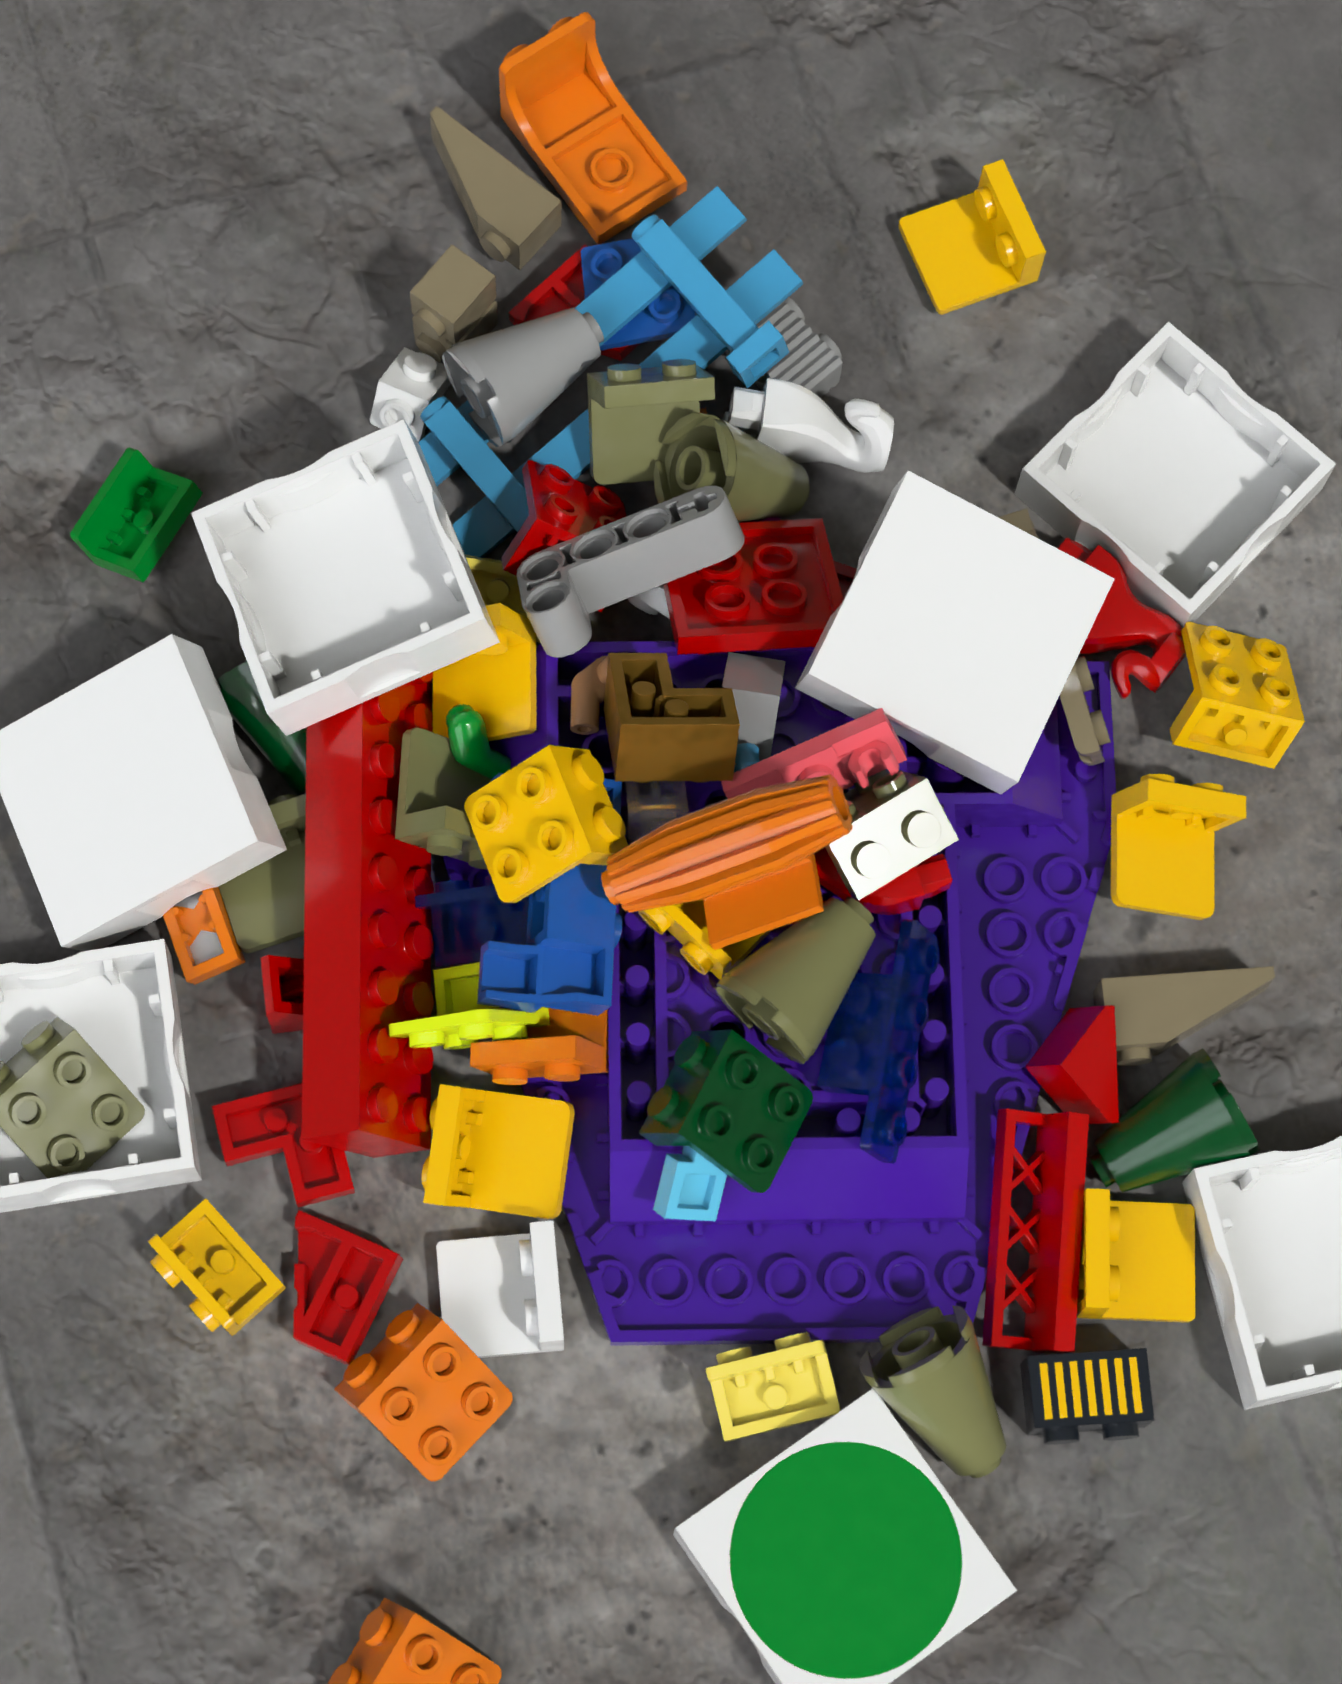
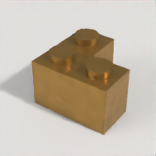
M608 653L603 710L615 781H633L637 783L651 781H693L698 783L733 781L740 723L732 688H673L667 653Z

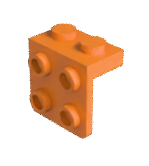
M548 1008L550 1025L527 1028V1039L471 1043L470 1067L491 1074L492 1082L502 1085H523L528 1083V1078L544 1077L551 1081L570 1082L580 1080V1074L609 1072L608 1009L596 1016Z
M417 1303L411 1310L403 1311L390 1322L385 1332L386 1336L370 1353L362 1354L350 1363L344 1372L342 1382L334 1390L352 1408L368 1419L426 1479L438 1481L510 1407L513 1395L443 1319Z
M384 1597L379 1607L373 1610L364 1620L359 1633V1641L346 1663L341 1664L334 1671L328 1684H498L501 1680L502 1671L497 1664L415 1612Z

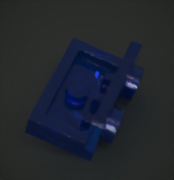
M490 875L485 876V886L470 888L469 881L467 880L444 881L434 884L435 893L415 896L416 908L432 909L436 967L449 968L480 962L481 946L487 941L526 945L529 895L516 903L501 901Z

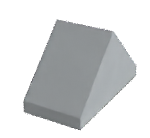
M729 652L722 688H732L740 723L737 744H755L759 748V760L762 761L771 755L786 661Z

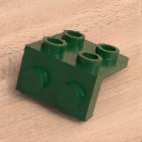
M692 1031L690 1036L678 1047L674 1056L675 1065L664 1086L651 1098L647 1108L648 1116L639 1134L656 1146H690L750 1192H766L771 1186L812 1105V1092L735 1031Z

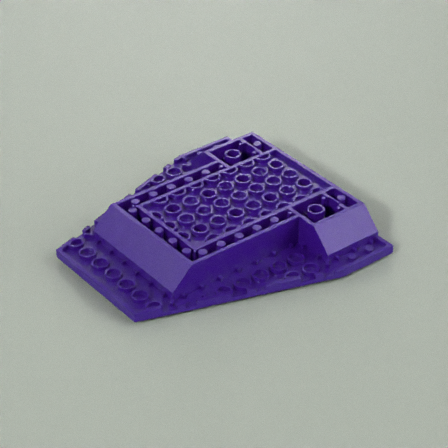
M675 641L588 642L581 650L572 655L551 657L546 654L541 644L536 645V731L532 734L489 741V745L510 758V769L548 745L590 750L592 756L601 765L604 778L615 780L603 710L604 702L600 704L599 731L597 733L582 735L570 730L571 683L573 678L596 659L608 656V653H667L673 688L722 687L729 652L677 655ZM813 647L733 652L786 661L770 757L855 720L840 711L826 709L819 700L795 688L814 650ZM1087 661L1095 689L1084 692L1090 713L1101 709L1111 741L1110 743L1100 745L1105 760L1103 763L1089 766L1081 761L1074 746L1060 695L1019 782L1001 795L927 757L911 742L898 736L907 757L906 761L899 763V770L928 779L959 838L955 843L933 855L943 854L946 858L952 876V884L949 889L933 897L923 899L920 909L894 915L871 913L874 921L870 926L874 930L876 937L817 1050L804 1064L794 1062L765 1043L769 1036L755 1025L751 1029L746 1027L728 1009L716 993V984L720 980L711 971L703 975L695 970L680 952L683 945L667 930L662 935L657 933L642 919L638 911L628 913V910L625 911L621 904L616 905V913L620 914L622 918V931L620 940L614 948L611 1007L608 1008L609 1072L580 1074V1080L570 1082L551 1081L544 1077L528 1078V1083L521 1085L524 1096L567 1101L574 1107L575 1115L562 1206L611 1346L775 1344L774 1341L777 1339L809 1332L811 1342L823 1340L824 1343L881 1342L878 1337L897 1322L914 1313L937 1306L943 1315L955 1314L953 1306H960L966 1310L973 1323L987 1276L998 1109L1008 1108L1029 1112L1035 1111L1041 1085L1025 1066L1060 1022L1111 846V795L1116 793L1109 661ZM622 781L620 816L625 824V838L628 845L673 819L705 808L708 801L714 797H726L721 781L704 783L693 781H651L647 783ZM855 785L843 790L844 794L855 788ZM441 856L477 961L480 962L481 946L487 941L526 945L529 895L516 903L503 902L497 894L488 869L475 868L470 866L468 862L449 856ZM820 884L822 900L826 901L830 897H834L843 901L842 898ZM787 924L771 930L744 959L792 925ZM837 1021H851L857 1025L861 1032V1042L852 1049L838 1048L831 1042L828 1035L831 1025ZM720 1022H732L742 1030L746 1041L811 1090L813 1095L812 1105L771 1186L766 1192H750L727 1175L716 1222L664 1219L653 1208L666 1154H682L684 1147L656 1146L639 1134L648 1116V1104L653 1095L664 1086L675 1065L674 1056L678 1047L690 1036L692 1031H709ZM1016 1124L1015 1148L1022 1156L1030 1126Z

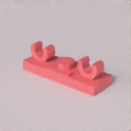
M880 708L734 772L733 781H721V784L728 799L756 788L824 775L835 777L842 790L854 786L856 782L864 789L870 786L867 777L888 769L891 776L898 774L899 763L906 761L907 757L883 708Z

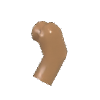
M608 656L596 659L580 671L572 680L570 730L574 733L589 735L599 731L600 704L604 702Z

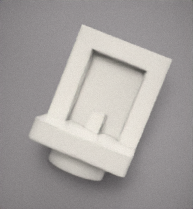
M404 347L378 381L370 417L371 424L382 429L404 419L419 442L424 436L426 424L420 418L423 410L431 402L442 397L451 384L444 364L437 362L425 353L415 352Z

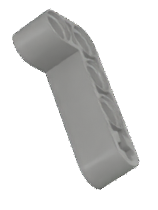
M718 486L697 488L529 556L517 569L522 607L546 654L551 657L569 656L581 650L591 639L590 613L724 561L742 548L745 536L725 491Z

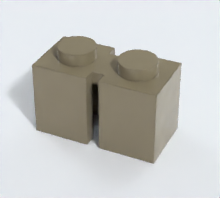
M453 244L410 291L411 310L414 315L412 320L415 344L422 353L431 356L439 363L443 360V353L451 348L453 344L488 334L498 324L497 302L494 301L497 298L496 276Z

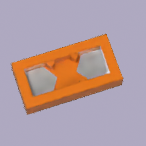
M219 887L209 888L188 896L163 915L186 982L196 985L246 962L237 944Z

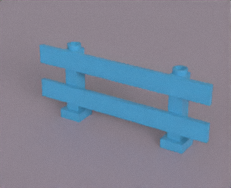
M716 186L670 227L657 215H651L643 220L632 233V238L639 245L641 252L575 307V309L581 314L589 312L597 321L604 336V341L599 344V346H602L672 285L697 315L639 364L641 368L662 367V362L667 360L689 359L696 361V365L705 369L729 349L731 353L726 359L733 373L748 389L790 353L784 337L770 321H767L760 328H758L757 324L803 285V281L773 249L727 290L718 283L700 261L743 225L747 219L724 192ZM445 396L439 397L431 402L420 416L431 432L418 443L423 451L436 486L440 485L459 467H462L486 495L453 524L464 554L485 558L515 531L518 532L529 516L522 468L526 462L511 473L487 445L489 441L469 416V413L474 411L469 401L467 400L456 409ZM588 409L528 460L535 461L544 466L547 464L556 465L568 472L575 480L590 468Z

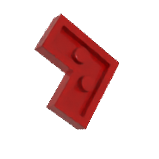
M302 1083L212 1106L227 1167L284 1152L298 1208L355 1193L345 1150L302 1140Z

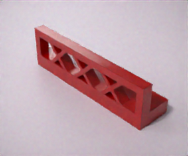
M1008 1108L998 1109L982 1346L1042 1353H1075L1089 1114L1069 1111L1043 1114ZM1016 1124L1038 1127L1036 1152L1026 1162L1015 1148ZM1021 1181L1025 1183L1033 1195L1032 1211L1022 1220L1011 1207L1012 1190ZM1018 1240L1029 1253V1268L1019 1279L1015 1277L1007 1266L1008 1249ZM1014 1299H1016L1026 1313L1024 1337L1002 1335L1004 1309Z

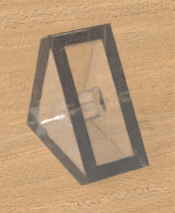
M624 781L628 845L665 823L688 814L685 781H651L647 783Z

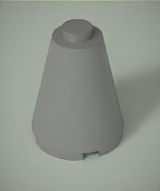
M569 308L455 343L443 353L442 359L457 396L460 398L465 395L474 411L469 413V416L487 440L495 447H500L507 442H512L601 356L599 344L604 341V336L597 321L589 312L581 314L575 308Z

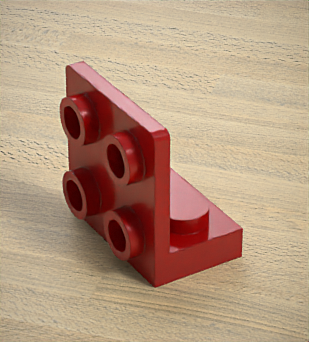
M527 460L522 468L529 516L501 558L503 570L517 576V569L529 556L627 517L624 503L608 488L603 486H595L593 488L573 479L568 472L556 465L547 464L544 466L535 461Z

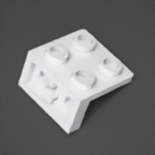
M553 1220L530 1222V1233L448 1240L437 1243L436 1251L442 1319L479 1358L564 1350Z

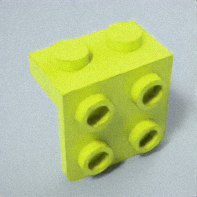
M480 962L433 970L437 1016L389 1024V1037L409 1038L410 1048L443 1045L444 1050L471 1048V1043L478 1042V1039L491 1037L492 1041L527 1039V1028L550 1025L549 1009L541 1007L536 1012L530 1013L477 1004Z

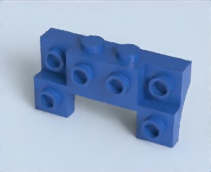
M498 773L494 778L491 779V781L498 778L504 773ZM604 778L603 784L611 804L621 815L622 781ZM579 864L531 893L528 903L526 945L487 941L481 946L477 1004L530 1013L536 1012L541 1007L596 1016L611 1007L614 948L620 940L622 918L620 914L616 913V905L609 901L602 885L601 874L607 870V865Z

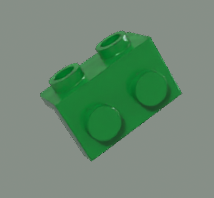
M128 447L71 530L70 537L95 565L144 583L203 492L194 481L153 467L139 450Z

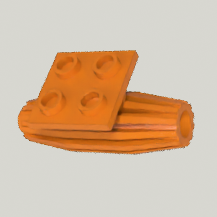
M832 775L756 788L673 819L612 854L607 859V870L601 874L605 894L613 905L621 904L625 911L628 910V913L703 899L709 943L714 950L823 912L824 906L814 853L852 831V816L849 811V805L841 786H839L836 778L832 777Z

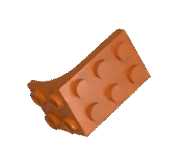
M583 12L574 18L569 16L559 20L551 27L548 34L530 45L521 44L516 46L504 57L499 66L501 118L597 245L602 244L687 191L686 178L626 102L612 81L600 56L595 37V20L589 12Z

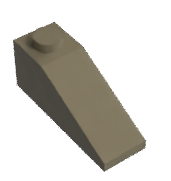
M436 106L430 112L432 140L482 248L493 259L499 262L507 260L518 270H521L562 226L561 200Z
M1274 966L1101 978L1093 991L1094 1006L1115 1005L1117 1064L1119 1066H1138L1152 1062V1056L1161 1054L1264 992L1275 978Z

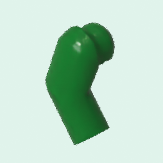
M458 704L451 708L446 715L445 722L448 727L451 752L455 760L490 780L498 773L509 771L511 767L510 758L490 747L482 716L470 705Z

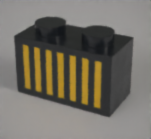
M1147 1348L1027 1356L1020 1364L1027 1436L1043 1435L1044 1444L1053 1445L1080 1441L1079 1432L1102 1431L1103 1440L1133 1439L1139 1437L1138 1428H1145L1154 1421Z

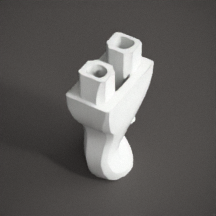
M767 378L763 391L734 387L729 412L725 411L723 417L724 421L799 464L820 461L837 464L863 473L881 472L884 470L890 453L894 430L893 416L883 410L877 403L864 399H852L845 404L846 419L859 431L857 432L844 424L831 408L812 391L789 381Z

